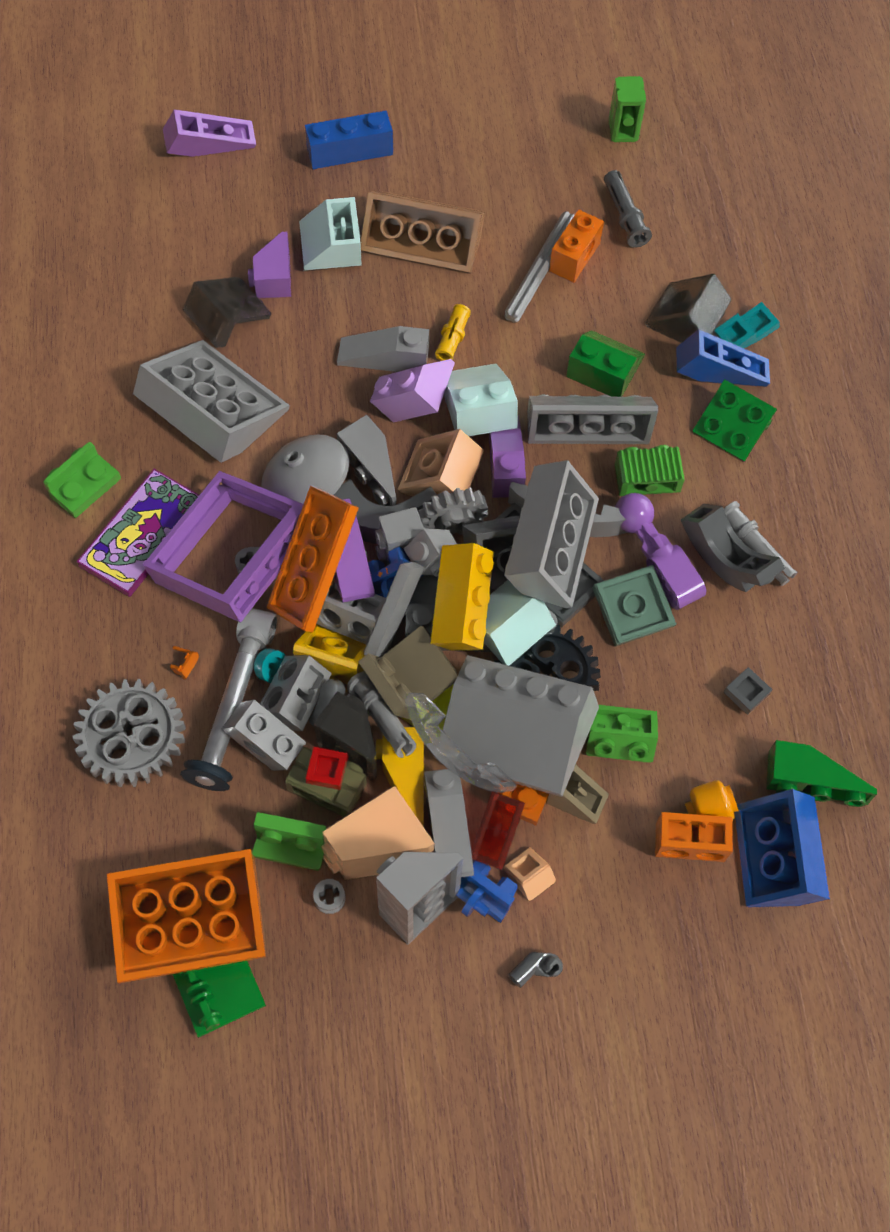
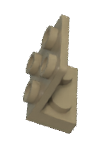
M423 626L418 627L384 656L378 657L368 653L358 661L393 714L407 719L413 717L452 686L458 676V673L440 647L430 644L431 635Z

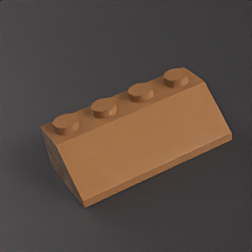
M376 190L368 192L361 251L471 273L481 239L485 212Z

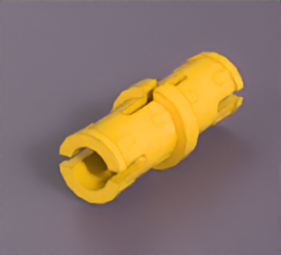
M462 304L454 305L448 324H445L441 331L442 339L435 352V357L438 360H453L458 343L462 342L465 336L464 328L470 317L471 310L467 306Z

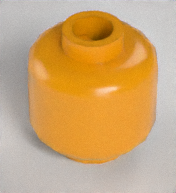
M719 780L692 788L689 794L691 801L685 803L688 814L732 817V821L735 816L734 812L739 811L730 785L724 786Z

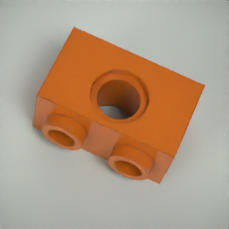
M578 210L552 248L549 272L575 283L600 245L604 221Z

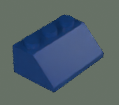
M790 789L737 804L739 811L735 812L746 907L801 906L830 899L815 797L795 789Z

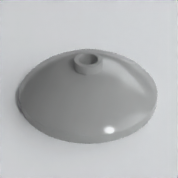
M317 434L297 438L284 445L270 459L262 476L261 487L302 504L305 502L310 486L334 495L347 476L349 468L348 454L338 440L328 435Z

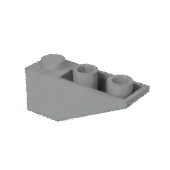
M365 415L338 432L337 440L346 450L349 463L354 468L356 477L363 485L367 483L373 490V496L378 504L393 506L396 505V493L386 437L369 416Z

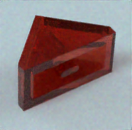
M492 791L471 850L473 860L503 870L525 807L524 802Z

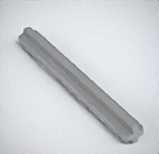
M568 211L561 214L507 306L504 315L506 320H510L513 323L520 320L549 270L552 248L574 217V214H570Z

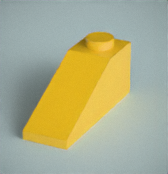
M404 727L416 743L414 752L407 757L403 752V758L398 757L391 744L383 735V739H376V759H382L383 772L391 788L394 786L397 788L424 827V727Z

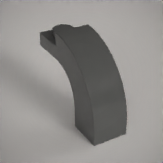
M350 479L341 485L334 496L342 500L350 499L351 504L359 508L356 517L362 540L377 544L375 531L379 530L380 516L416 507L419 511L423 509L424 502H432L431 497L437 496L432 487H429L400 504L382 506L364 498Z
M704 503L681 519L691 543L702 559L720 578L736 589L747 592L755 585L763 586L769 584L774 580L775 575L785 569L780 557L757 553L747 547L732 529L722 506Z

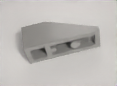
M397 326L342 337L337 365L394 372L426 365L429 354V329Z
M459 768L424 772L425 795L431 836L435 843L434 852L459 853L463 857L461 877L474 876Z

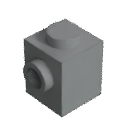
M424 528L404 550L411 562L424 566L421 575L439 576L442 546L455 545L457 543L449 530Z

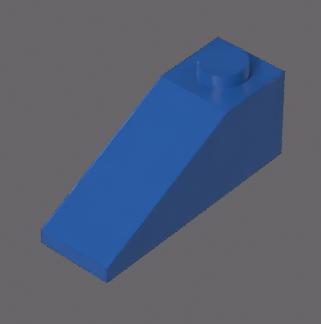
M702 330L696 331L676 347L677 372L700 382L722 383L725 379L732 384L767 387L770 384L769 359Z

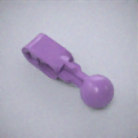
M630 493L621 497L615 505L626 519L621 524V529L628 533H636L641 540V550L647 558L646 565L647 567L654 565L670 606L675 610H679L706 595L705 584L682 548L676 544L672 545L667 537L659 534L652 524L654 507L651 501L639 493Z

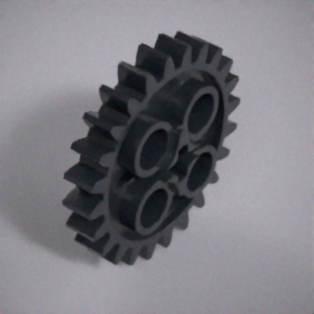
M557 625L553 632H548L510 665L539 674L541 671L542 674L547 676L552 674L555 678L590 686L593 688V691H599L600 688L597 679L601 678L600 669L595 668L599 665L598 657L591 656L593 654L592 645L583 647V636L573 640V629H569L564 635L561 634L560 625ZM542 651H551L554 653L552 656L548 658H543L539 656V653H541ZM529 657L534 661V664L525 658ZM494 660L496 663L503 664L500 660ZM567 671H574L578 674L571 679L562 676Z

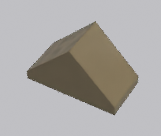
M575 764L563 796L549 794L547 804L589 823L596 824L609 794Z

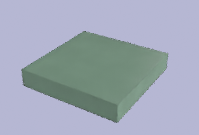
M654 565L594 584L592 587L615 647L677 625Z

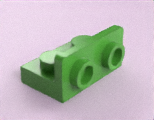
M88 442L82 448L76 449L71 457L60 467L53 469L44 480V485L49 496L76 519L121 479V476L113 466L98 455L95 446Z
M599 705L589 731L586 754L588 756L653 762L658 741L657 711Z
M257 812L254 821V828L257 834L252 852L254 858L316 871L321 869L324 856L321 848L324 845L322 832L327 829L326 826Z

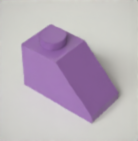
M287 232L278 234L253 256V269H248L249 286L255 287L256 298L291 297L290 250Z

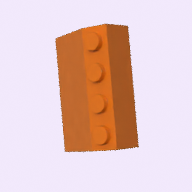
M251 849L107 874L118 984L266 957L255 858Z

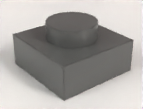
M748 667L725 688L723 693L748 715L771 694L773 689Z

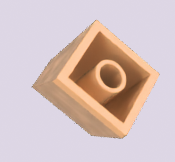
M394 786L322 832L324 845L321 848L325 854L323 858L332 873L335 874L339 871L344 880L379 875L377 873L378 868L388 858L393 856L397 859L403 852H434L435 843Z

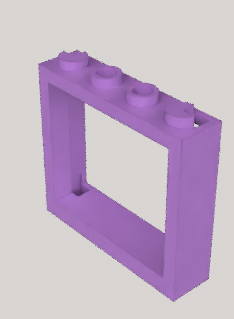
M219 471L158 547L150 554L143 566L155 584L241 623L278 575L303 504ZM232 500L280 519L279 524L224 594L174 573Z

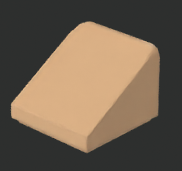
M531 847L503 867L507 875L517 884L518 889L529 901L554 884L556 880L551 866Z

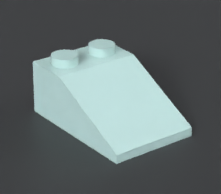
M497 364L451 372L444 397L455 430L461 429L468 436H475L517 428L518 400L510 379Z

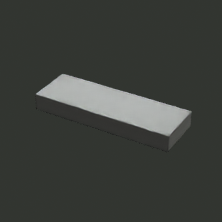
M416 562L399 565L365 647L364 655L369 653L382 657L389 652L424 566Z

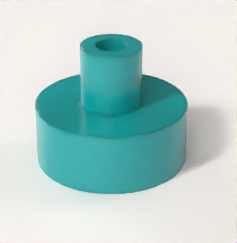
M270 648L262 650L254 662L256 676L260 680L271 683L286 655L281 651Z

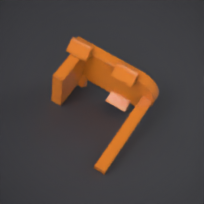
M173 646L172 649L187 653L184 657L186 660L183 665L176 666L171 664L170 666L175 674L182 676L181 678L185 680L197 663L199 654L196 651Z

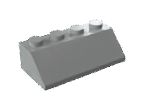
M545 394L529 396L527 410L528 444H649L658 414V405L652 397H641L638 395L628 397H611L609 395L597 397L579 395L549 396Z
M568 460L534 466L504 574L521 594L563 608L573 607L599 500Z
M403 852L397 859L391 856L378 868L377 873L379 875L376 877L379 915L408 945L458 898L456 894L460 890L463 857L459 853Z

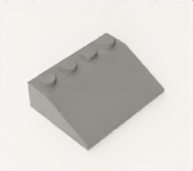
M204 340L140 364L133 392L148 407L157 412L221 463L242 453L283 416L290 407L289 404Z
M467 655L454 682L436 759L444 763L562 797L599 709L593 688Z

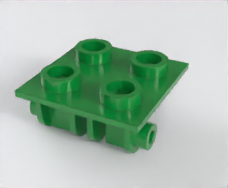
M724 379L692 432L745 462L764 430H767L770 426L777 408Z
M248 961L173 974L198 1038L266 1006Z

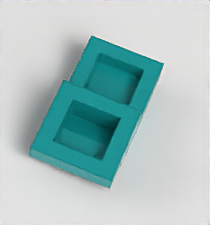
M760 302L744 315L740 316L738 313L716 328L714 333L720 339L741 348H746L780 327V321L763 302Z

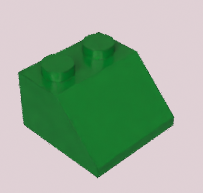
M591 330L582 334L570 354L566 377L611 397H622L640 366L645 353Z

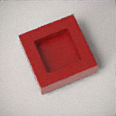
M313 747L305 778L306 784L341 790L348 753Z

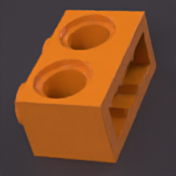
M662 812L656 822L655 857L725 862L733 852L732 817Z

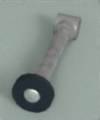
M252 608L243 621L237 623L236 636L240 647L202 759L185 761L184 767L186 769L180 773L184 780L197 787L212 791H227L230 788L227 782L231 781L233 776L221 767L230 736L221 728L243 700L259 650L265 649L266 645H270L273 641L277 627V614Z

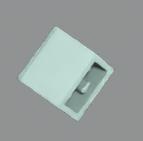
M355 197L326 199L299 221L304 270L362 265Z

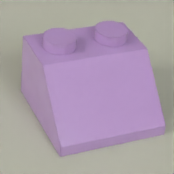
M452 359L381 376L375 383V389L370 402L393 423L436 413L439 410L455 362Z

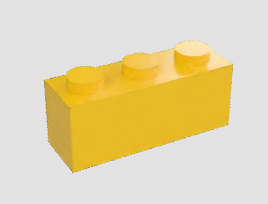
M475 543L442 546L430 644L451 651L483 650L487 609L490 600L491 574L494 566V551Z

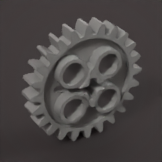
M124 679L120 689H117L113 683H110L109 693L106 694L100 689L97 690L99 700L95 701L87 698L86 701L90 706V710L79 709L78 712L84 721L74 722L76 730L81 732L73 735V740L79 745L75 751L79 757H83L81 762L85 769L91 767L90 772L95 778L102 774L105 784H108L113 777H115L118 787L123 786L125 779H129L132 786L136 787L138 777H143L148 784L150 783V773L155 772L158 776H163L160 766L164 764L173 767L170 755H181L179 747L175 744L185 743L183 734L179 733L186 729L184 721L179 720L183 717L180 708H175L177 703L174 697L167 699L166 689L163 688L156 693V687L153 682L146 689H144L141 679H137L134 687H130L127 680ZM138 708H148L147 712L142 716H133V713ZM116 720L112 727L101 729V725L105 721ZM132 729L133 734L127 736L126 731ZM151 736L159 737V740L154 745H144L147 738ZM126 749V753L121 758H111L114 751Z

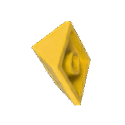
M316 624L313 633L306 631L296 641L293 647V654L310 655L332 673L329 679L337 677L339 681L348 685L349 680L354 675L364 671L358 661L366 656L364 655L366 644Z

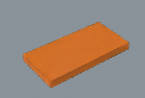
M310 486L270 595L267 609L303 631L313 633L357 515L358 507L326 491Z

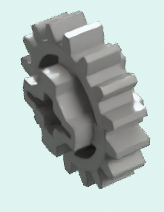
M456 488L453 493L443 491L437 496H432V502H424L423 509L418 511L424 528L449 530L452 535L453 533L462 535V525L484 522L483 517L488 516L485 496L481 495L479 490L473 492L472 488H468L465 491Z

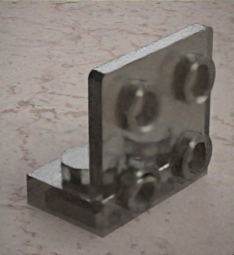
M239 277L194 282L183 308V311L216 348L226 346L235 324L269 319L272 314L263 301Z

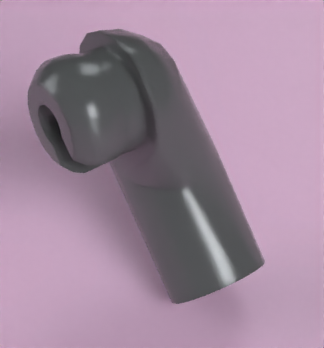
M330 679L321 686L317 705L309 717V723L315 728L324 727L338 704L339 698L344 696L345 686L341 681Z
M531 952L508 976L514 984L521 988L533 975L545 977L560 975L563 971V963L555 954Z

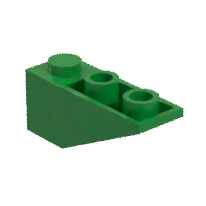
M776 740L768 752L766 789L780 793L795 789L815 797V801L826 802L833 799L844 801L846 805L852 807L868 805L877 795L875 787L811 745Z

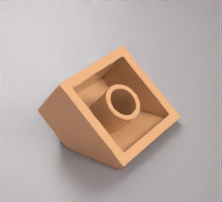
M461 429L418 439L398 490L410 496H415L429 487H432L437 495L443 491L453 493L456 488L465 491L471 486L474 475L480 466L479 462L484 450Z

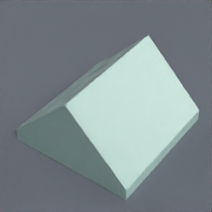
M507 580L490 595L484 643L504 665L510 666L539 639L553 629L556 624L544 601L521 594Z

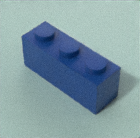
M387 110L305 125L306 145L312 169L393 155V130Z

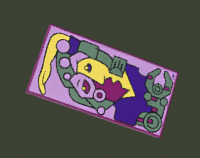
M153 469L77 560L78 566L126 596L131 597L149 575L143 566L144 562L194 503L199 494L158 470Z

